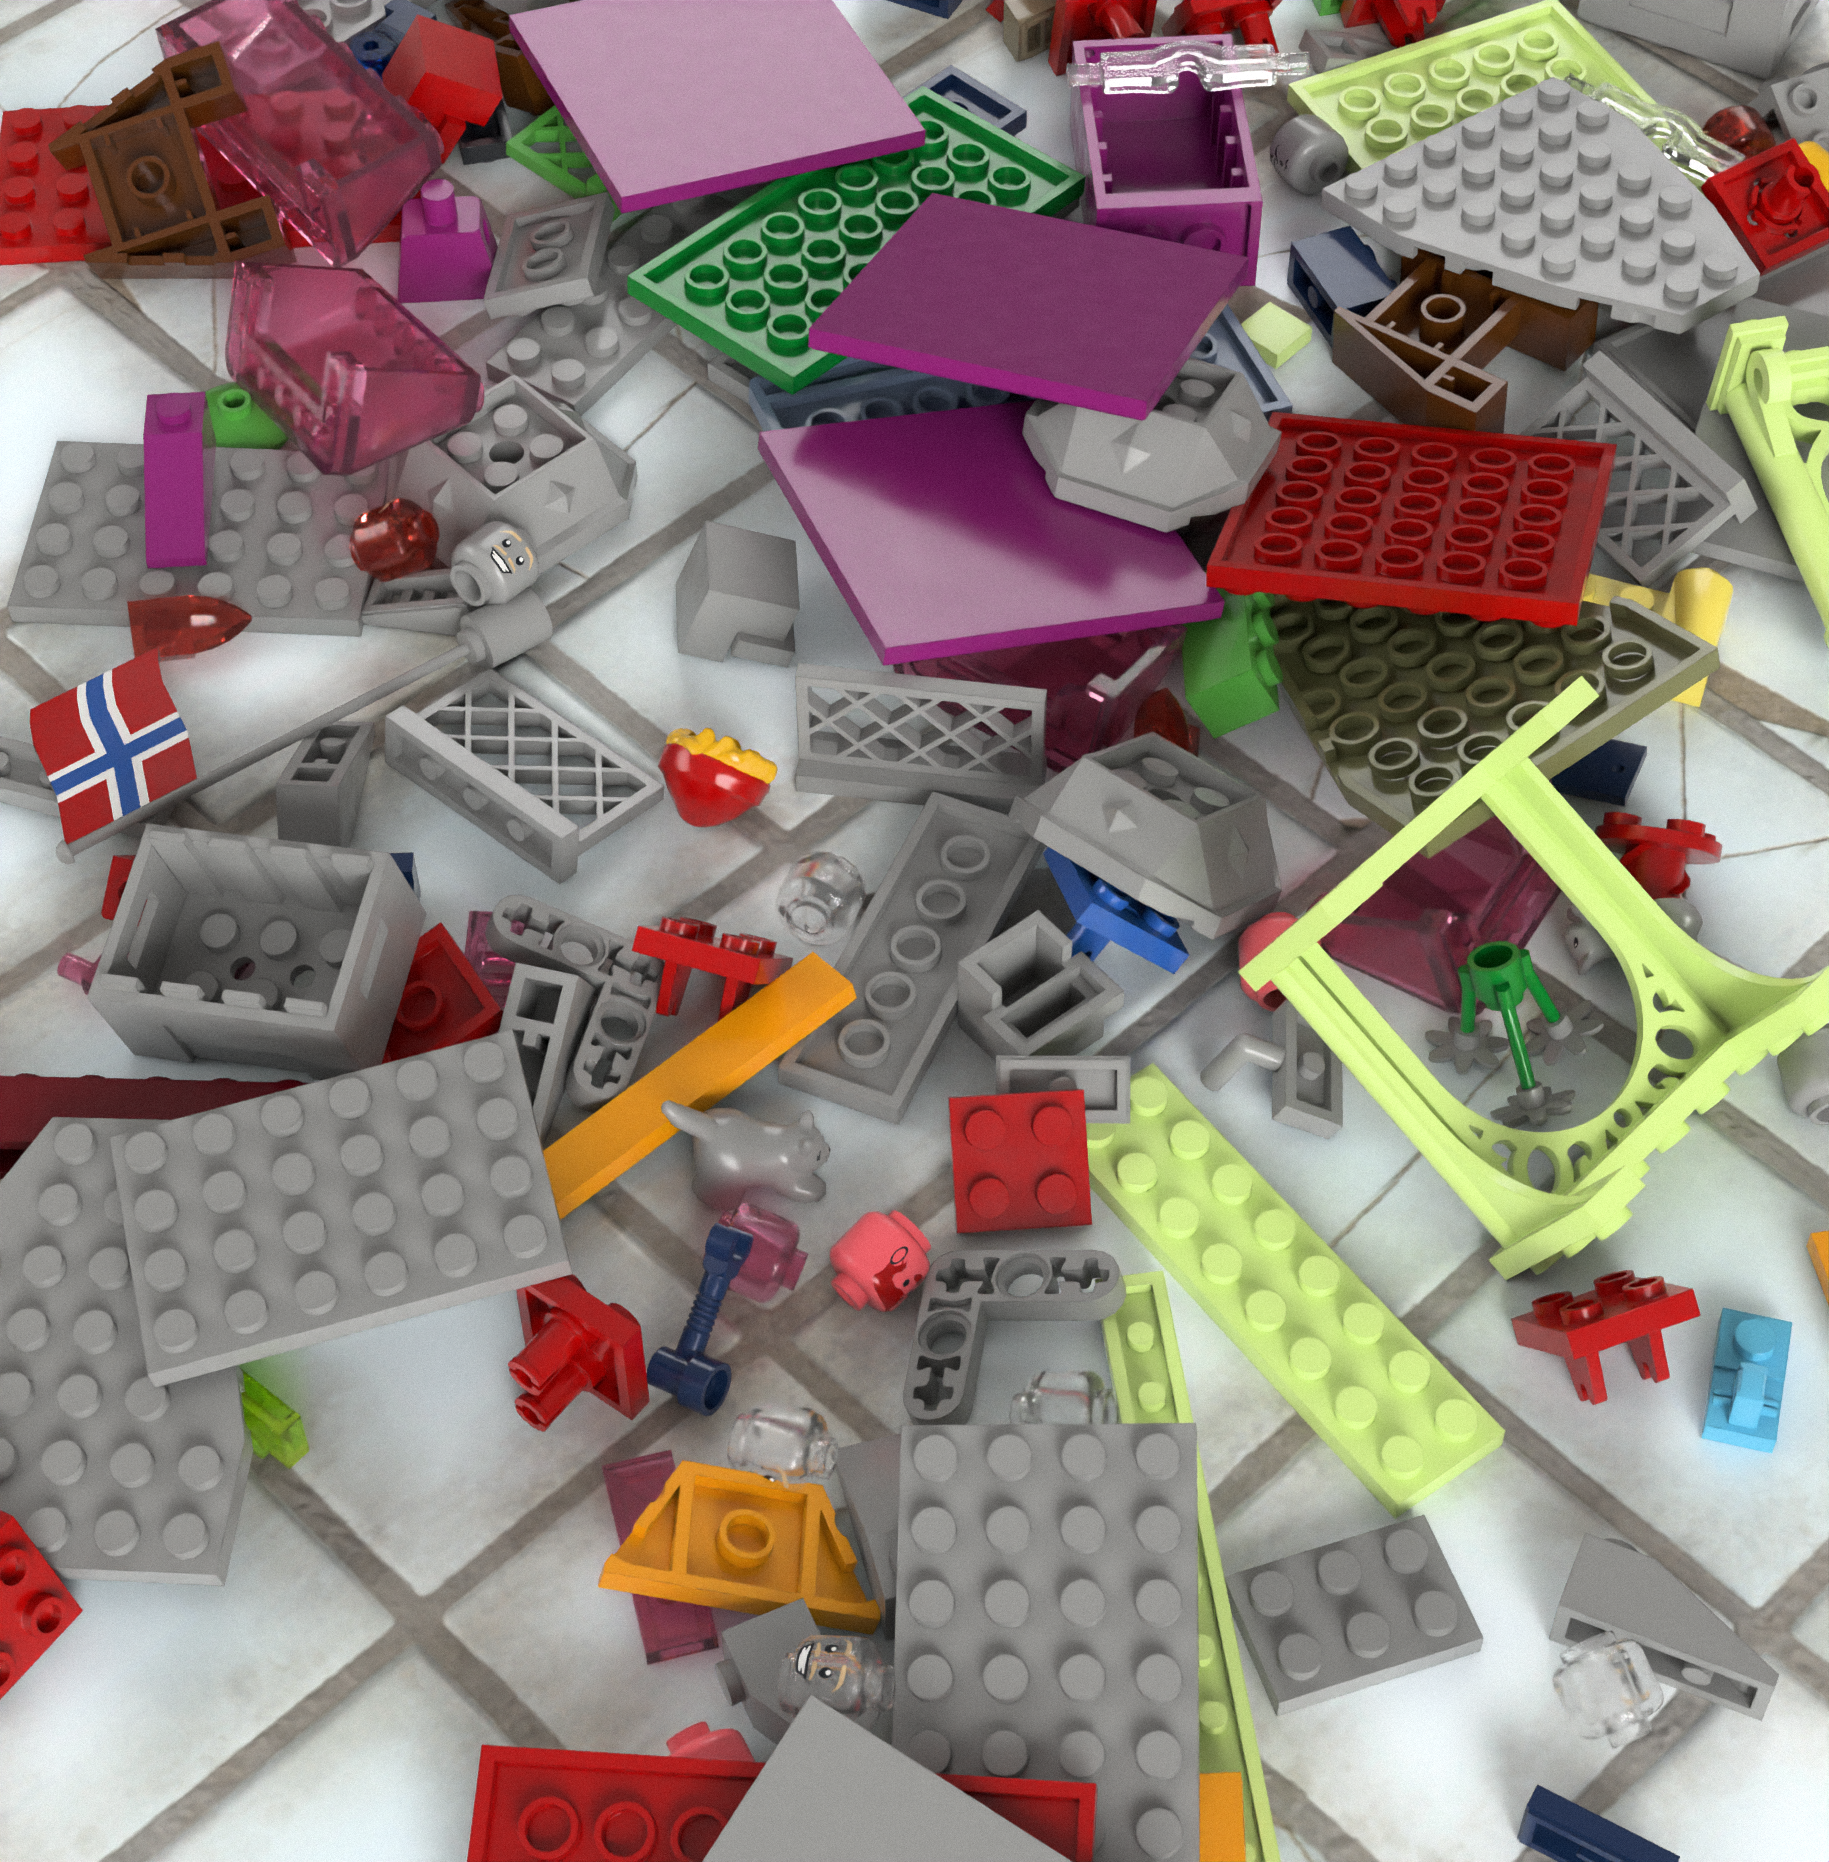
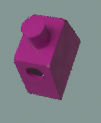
M444 179L430 180L421 187L422 199H408L402 203L398 259V304L483 299L498 246L482 201L475 196L455 197L454 186L451 182Z

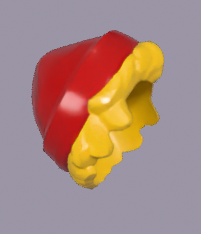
M687 728L675 729L667 736L666 745L658 763V768L663 774L667 789L679 816L687 824L699 828L722 825L736 819L750 808L760 806L765 796L769 793L770 783L775 779L778 771L777 765L773 761L763 758L759 752L751 749L742 751L740 743L730 736H724L719 741H716L715 733L711 728H705L698 735Z

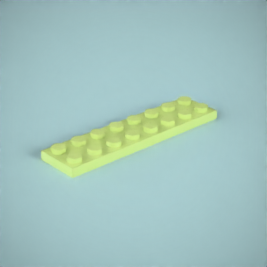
M1154 1063L1130 1077V1124L1086 1123L1090 1188L1395 1519L1502 1446L1505 1430Z

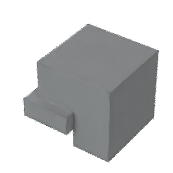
M706 520L676 582L678 653L723 663L731 647V656L788 668L795 654L794 620L800 611L796 541Z
M1039 910L958 962V1026L995 1062L996 1055L1075 1056L1102 1038L1104 1020L1124 1007V990L1082 951L1072 957V941Z

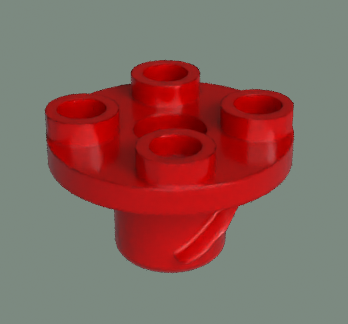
M1605 812L1603 825L1595 827L1594 833L1611 852L1623 854L1619 862L1653 900L1657 898H1680V895L1690 887L1691 878L1685 871V864H1714L1720 862L1722 844L1716 841L1715 835L1705 833L1706 825L1703 823L1684 819H1668L1665 829L1642 826V817L1622 812Z

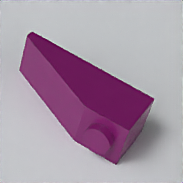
M206 392L147 395L143 433L147 567L165 568L207 565L216 438Z

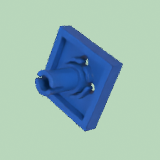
M1050 847L1044 851L1043 855L1076 920L1075 925L1066 935L1072 941V957L1082 951L1094 961L1111 940L1175 974L1189 957V953L1177 932L1180 925L1175 917L1164 915L1139 902Z

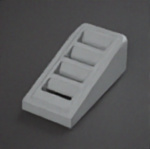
M451 568L382 574L375 576L362 610V620L364 625L457 636V633L461 631V617L480 608V606L470 605L458 595L450 579ZM395 595L401 596L398 603H392Z

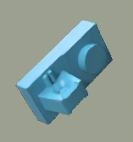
M1728 1308L1722 1309L1716 1334L1701 1438L1767 1453L1773 1452L1777 1440L1792 1322Z

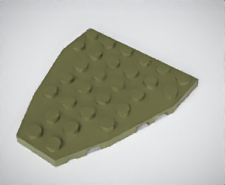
M1274 594L1275 605L1269 607L1270 617L1279 635V643L1273 645L1274 655L1283 674V682L1279 683V687L1285 702L1347 803L1394 836L1581 675L1597 692L1599 697L1528 756L1547 780L1567 769L1720 668L1719 653L1716 646L1634 600L1619 596L1612 598L1609 602L1610 607L1583 601L1577 626L1563 625L1556 628H1543L1534 625L1530 621L1501 618L1496 621H1479L1471 618L1468 614L1441 611L1431 615H1420L1410 612L1407 608L1377 605L1372 608H1356L1348 605L1345 601L1318 598L1313 601L1298 602L1280 594ZM1479 798L1418 852L1429 859L1495 816V814Z

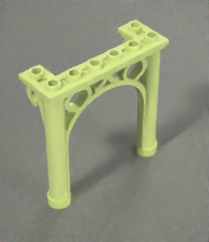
M1785 316L1760 320L1750 319L1741 323L1730 324L1706 404L1709 411L1718 410L1720 415L1729 414L1826 628L1824 641L1829 650V502L1821 479L1822 462L1829 453V422L1804 417L1793 408L1795 405L1807 404L1809 402H1820L1829 406V346L1807 350H1791L1784 353L1782 349L1789 325ZM1794 439L1813 444L1806 463L1803 462Z

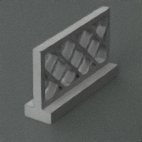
M1599 350L1582 365L1587 377L1519 435L1567 440L1595 439V442L1607 443V438L1632 436L1635 439L1633 456L1616 457L1613 471L1631 470L1628 491L1608 492L1605 507L1626 506L1624 526L1600 528L1596 546L1638 586L1648 588L1729 518L1733 517L1741 524L1758 507L1745 479ZM1589 399L1600 407L1598 424L1570 426L1572 414ZM1610 417H1611L1615 422L1609 423V422H1610ZM1645 449L1651 454L1645 455ZM1667 468L1671 471L1669 488L1640 490L1643 470ZM1681 481H1682L1687 487H1681ZM1704 501L1711 507L1696 522L1676 523L1679 502ZM1667 503L1664 524L1635 526L1638 505ZM1662 539L1661 551L1643 567H1640L1631 558L1633 541ZM1622 541L1621 548L1615 542Z
M798 663L795 690L799 761L795 774L796 791L924 806L932 791L1008 815L1016 794L1045 784L1047 772V756H1045L1047 689ZM811 687L834 689L844 697L830 705L814 693ZM880 694L893 695L906 704L890 711L876 700L875 697ZM942 701L957 702L965 707L967 711L952 718L938 707L937 704ZM859 708L875 721L861 729L844 715ZM1004 708L1031 710L1032 716L1014 725L1000 714L999 711ZM920 714L937 728L921 735L906 722ZM982 721L998 735L983 742L971 733L968 728ZM826 725H829L838 733L823 732L818 730L825 727ZM890 732L899 740L878 737ZM951 738L961 747L941 745V743ZM1013 745L1022 753L1004 752L1002 750Z
M491 668L416 714L403 705L385 716V762L558 884H561L577 873L578 856L664 799L665 786ZM491 693L506 703L508 708L472 707V703ZM438 724L465 725V735H446L435 726ZM471 725L508 726V736L471 735ZM515 726L541 727L550 733L551 737L515 736ZM473 753L508 754V765H490ZM515 754L551 755V766L515 765ZM558 756H584L594 763V767L559 766ZM517 783L551 784V795H533ZM559 784L595 785V796H559ZM603 785L628 786L636 793L630 797H603ZM562 814L596 815V820L579 830V826Z

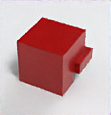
M418 14L382 73L389 132L422 142L424 159L444 165L465 131V121L484 127L503 97L494 40Z

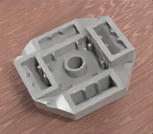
M1191 357L1186 361L1146 420L1140 421L1037 398L1026 412L1022 435L1034 458L1046 471L1045 480L1055 498L1165 533L1189 525L1190 517L1215 515L1229 510L1231 507L1245 504L1275 457L1282 434L1281 431L1269 426L1243 373Z
M513 374L493 387L482 384L459 399L447 398L444 408L392 439L385 506L389 502L395 503L388 505L385 509L387 529L431 567L438 570L450 569L451 554L456 546L484 524L493 521L508 523L515 528L524 530L535 542L539 562L538 575L629 519L633 491L638 478L636 461L583 419L579 412L573 411L565 403L545 398L525 381ZM399 498H400V499H406V501H407L406 506L404 507V502H403L402 500H397V499H399Z
M1154 732L1095 753L1084 754L1081 759L1047 783L1016 794L1008 814L1010 819L1020 823L1023 829L1036 840L1139 902L1164 915L1176 917L1191 926V929L1212 940L1273 912L1282 892L1268 826L1265 796Z

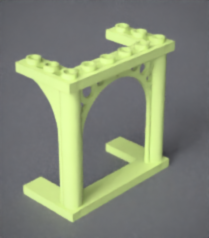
M1582 675L1492 750L1238 971L1255 992L1270 980L1499 1242L1502 1247L1488 1260L1505 1280L1514 1277L1528 1268L1535 1275H1539L1553 1265L1563 1254L1570 1258L1586 1247L1596 1236L1602 1241L1617 1231L1633 1215L1626 1204L1646 1186L1640 1180L1650 1170V1166L1644 1159L1655 1148L1661 1154L1682 1139L1691 1129L1684 1120L1695 1109L1699 1114H1703L1724 1098L1731 1090L1724 1080L1734 1071L1739 1076L1745 1074L1769 1052L1772 1056H1776L1797 1040L1803 1032L1810 1036L1829 1022V965L1812 976L1804 978H1775L1760 975L1733 965L1701 946L1665 914L1528 758V756L1599 697ZM1479 798L1486 803L1607 942L1618 959L1632 992L1636 1011L1637 1041L1628 1077L1616 1098L1604 1111L1589 1122L1574 1128L1553 1132L1523 1131L1492 1122L1464 1106L1437 1081L1317 943L1383 886L1382 883ZM1657 993L1663 1008L1670 1006L1672 1010L1659 1013L1653 1005L1654 994ZM1660 1029H1673L1687 1036L1692 1043V1056L1689 1059H1676L1663 1053L1656 1043L1657 1032ZM1652 1068H1655L1666 1075L1678 1077L1665 1078L1653 1087L1648 1080V1073ZM1615 1112L1620 1113L1624 1117L1626 1123L1624 1128L1616 1124L1614 1120ZM1494 1144H1503L1512 1152L1508 1159L1507 1171L1501 1165L1507 1161V1158L1498 1155L1492 1149ZM1572 1145H1578L1584 1150L1586 1155L1577 1159L1573 1167L1568 1156V1149ZM1533 1150L1544 1152L1553 1165L1555 1182L1550 1193L1535 1189L1529 1179L1527 1165L1528 1158Z

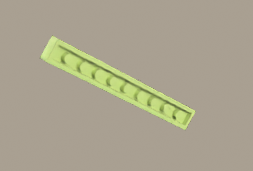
M1162 1270L1123 1275L1126 1285V1297L1123 1305L1115 1314L1100 1320L1119 1424L1193 1423L1164 1272ZM1095 1279V1284L1103 1281V1279ZM1197 1443L1200 1773L1241 1772L1246 1862H1281Z

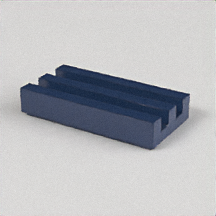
M1538 1784L1526 1805L1517 1835L1520 1843L1558 1862H1678L1680 1856Z

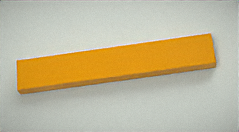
M814 952L810 953L543 1150L560 1220L680 1131L662 1113L661 1106L663 1102L671 1100L702 1113L707 1111L857 999L853 984Z

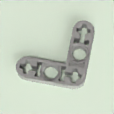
M509 895L501 899L495 906L486 924L485 931L487 942L495 953L515 963L578 975L595 988L594 997H596L565 1080L566 1092L571 1101L582 1110L595 1113L625 1091L630 1083L657 1010L656 1006L665 962L659 958L633 952L634 942L531 897ZM513 920L524 924L522 935H517L510 931ZM545 932L553 934L547 949L540 946ZM565 942H577L584 945L591 952L593 962L579 965L569 961L563 955L561 945ZM607 958L613 960L608 970V975L600 972ZM631 970L643 975L641 987L629 982ZM605 1017L621 1018L631 1027L633 1038L623 1041L613 1039L603 1030L601 1020ZM600 1057L611 1061L603 1079L604 1086L602 1089L590 1084L592 1081L591 1074Z
M956 1250L938 1257L930 1265L929 1272L925 1277L903 1390V1403L913 1425H966L973 1409L988 1321H1096L1115 1314L1124 1303L1126 1285L1114 1257L1098 1250ZM1035 1274L1043 1278V1282L1038 1290L1028 1296L1019 1297L1008 1293L1013 1281L1022 1275ZM1064 1277L1065 1281H1059L1058 1284L1057 1278ZM961 1278L970 1279V1281L961 1284L959 1292L951 1293L949 1289L957 1288ZM1092 1279H1103V1281L1095 1284L1093 1292L1083 1293L1082 1289L1089 1288ZM986 1289H994V1292L988 1294ZM956 1331L966 1335L964 1344L951 1354L941 1355L931 1351L934 1341L946 1332ZM936 1377L943 1378V1386L949 1399L940 1400L937 1410L928 1411L926 1405L935 1404L938 1398L940 1385Z

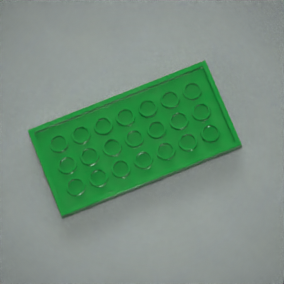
M922 86L903 99L925 129L924 146L777 179L627 276V292L635 299L786 392L794 395L847 358V356L808 347L809 328L932 193L1051 217L1084 194L1086 176Z

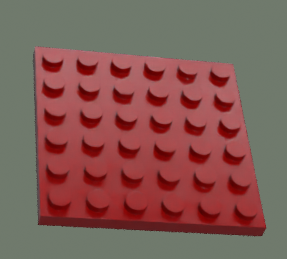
M1272 412L1268 424L1282 432L1278 451L1245 504L1231 507L1207 563L1206 587L1223 588L1228 593L1234 595H1251L1261 592L1285 595L1288 599L1298 602H1308L1318 598L1345 601L1348 605L1356 608H1372L1377 605L1403 607L1412 613L1420 615H1431L1441 611L1468 614L1471 618L1479 621H1496L1501 618L1530 621L1534 625L1543 628H1556L1563 625L1577 626L1615 467L1617 444Z

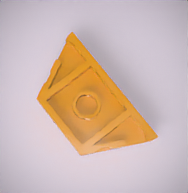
M682 1460L666 1481L656 1501L650 1502L637 1519L632 1532L615 1554L612 1553L605 1561L598 1582L599 1588L754 1615L765 1614L803 1598L816 1625L870 1635L874 1634L881 1615L876 1600L867 1601L856 1578L854 1569L858 1561L847 1537L842 1535L835 1525L834 1518L836 1513L823 1485L787 1479L789 1486L787 1489L784 1487L783 1480L780 1477L772 1476L775 1479V1482L764 1478L765 1475L686 1460Z

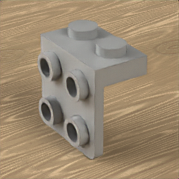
M1829 61L1808 69L1801 76L1789 79L1788 75H1782L1763 83L1758 87L1760 94L1743 108L1750 127L1778 119L1786 141L1795 138L1798 144L1804 141H1814L1829 152Z

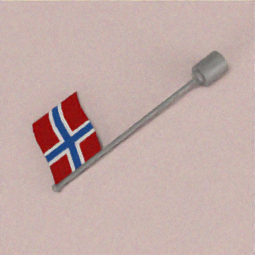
M527 587L506 603L486 604L462 616L460 620L461 631L457 633L458 646L198 779L188 731L162 680L159 646L30 709V728L35 753L59 806L64 841L59 842L56 847L58 860L64 864L75 863L74 856L463 656L471 664L479 663L485 669H493L551 639L553 636V626L544 603L533 589Z

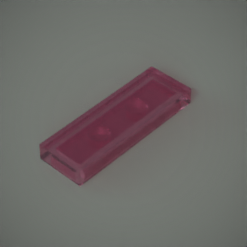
M671 1450L602 1465L603 1478L620 1547L632 1532L637 1519L650 1502L656 1501L666 1481L676 1470ZM631 1593L647 1665L719 1648L718 1636L710 1607Z

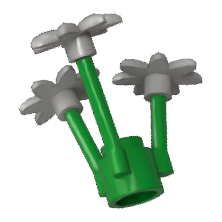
M1507 941L1489 942L1478 946L1467 957V964L1460 966L1457 970L1462 986L1460 1018L1452 1016L1448 1019L1449 1032L1437 1030L1425 1032L1427 1042L1437 1047L1429 1053L1428 1060L1433 1063H1446L1454 1060L1457 1074L1466 1075L1472 1067L1473 1061L1483 1068L1491 1070L1498 1068L1499 1059L1493 1053L1505 1051L1510 1046L1520 1085L1516 1088L1517 1095L1507 1098L1510 1106L1491 1111V1117L1495 1120H1502L1503 1126L1509 1128H1516L1528 1120L1533 1125L1542 1126L1547 1121V1115L1554 1116L1570 1113L1573 1109L1570 1101L1574 1099L1576 1094L1575 1090H1566L1552 1094L1551 1087H1543L1541 1082L1535 1081L1529 1056L1544 1052L1543 1061L1547 1066H1553L1561 1059L1565 1048L1574 1055H1584L1587 1048L1582 1037L1592 1036L1599 1032L1604 1026L1603 1022L1599 1019H1588L1593 1010L1591 1000L1581 1002L1569 1013L1563 1001L1556 1000L1553 1003L1533 969L1528 949L1519 950L1515 944ZM1528 988L1543 1016L1540 1019H1532L1526 1023L1528 1030L1537 1036L1525 1044L1516 1006L1522 1002L1523 993ZM1476 997L1479 1001L1484 1002L1488 1009L1501 1011L1508 1039L1489 1036L1492 1029V1022L1490 1020L1475 1022Z

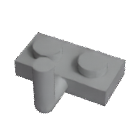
M1285 1000L1272 1013V1042L1247 1033L1239 1034L1200 1073L1201 1082L1207 1089L1219 1091L1247 1062L1272 1070L1273 1120L1326 1139H1330L1343 1127L1342 1062L1288 1000Z

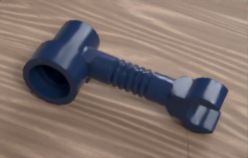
M717 1222L710 1230L706 1240L705 1257L702 1263L705 1271L698 1287V1293L695 1296L696 1300L693 1301L694 1306L691 1307L692 1312L688 1315L689 1319L686 1320L687 1325L683 1328L677 1348L674 1350L667 1346L660 1347L652 1356L646 1373L649 1385L677 1396L678 1403L681 1406L704 1416L713 1415L721 1407L728 1394L732 1377L731 1368L727 1363L709 1357L704 1352L711 1336L710 1332L713 1330L712 1326L715 1325L714 1320L717 1319V1313L720 1311L719 1307L722 1306L721 1301L724 1300L730 1281L738 1275L740 1267L748 1258L753 1244L752 1234L731 1226H724Z

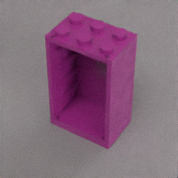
M1232 34L1073 41L1070 131L1076 171L1086 176L1084 194L1080 196L1083 224L1249 257L1247 276L1240 286H1255L1263 199Z

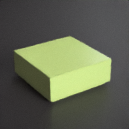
M1268 302L1241 324L1265 363L1275 369L1311 342L1312 326L1271 302Z

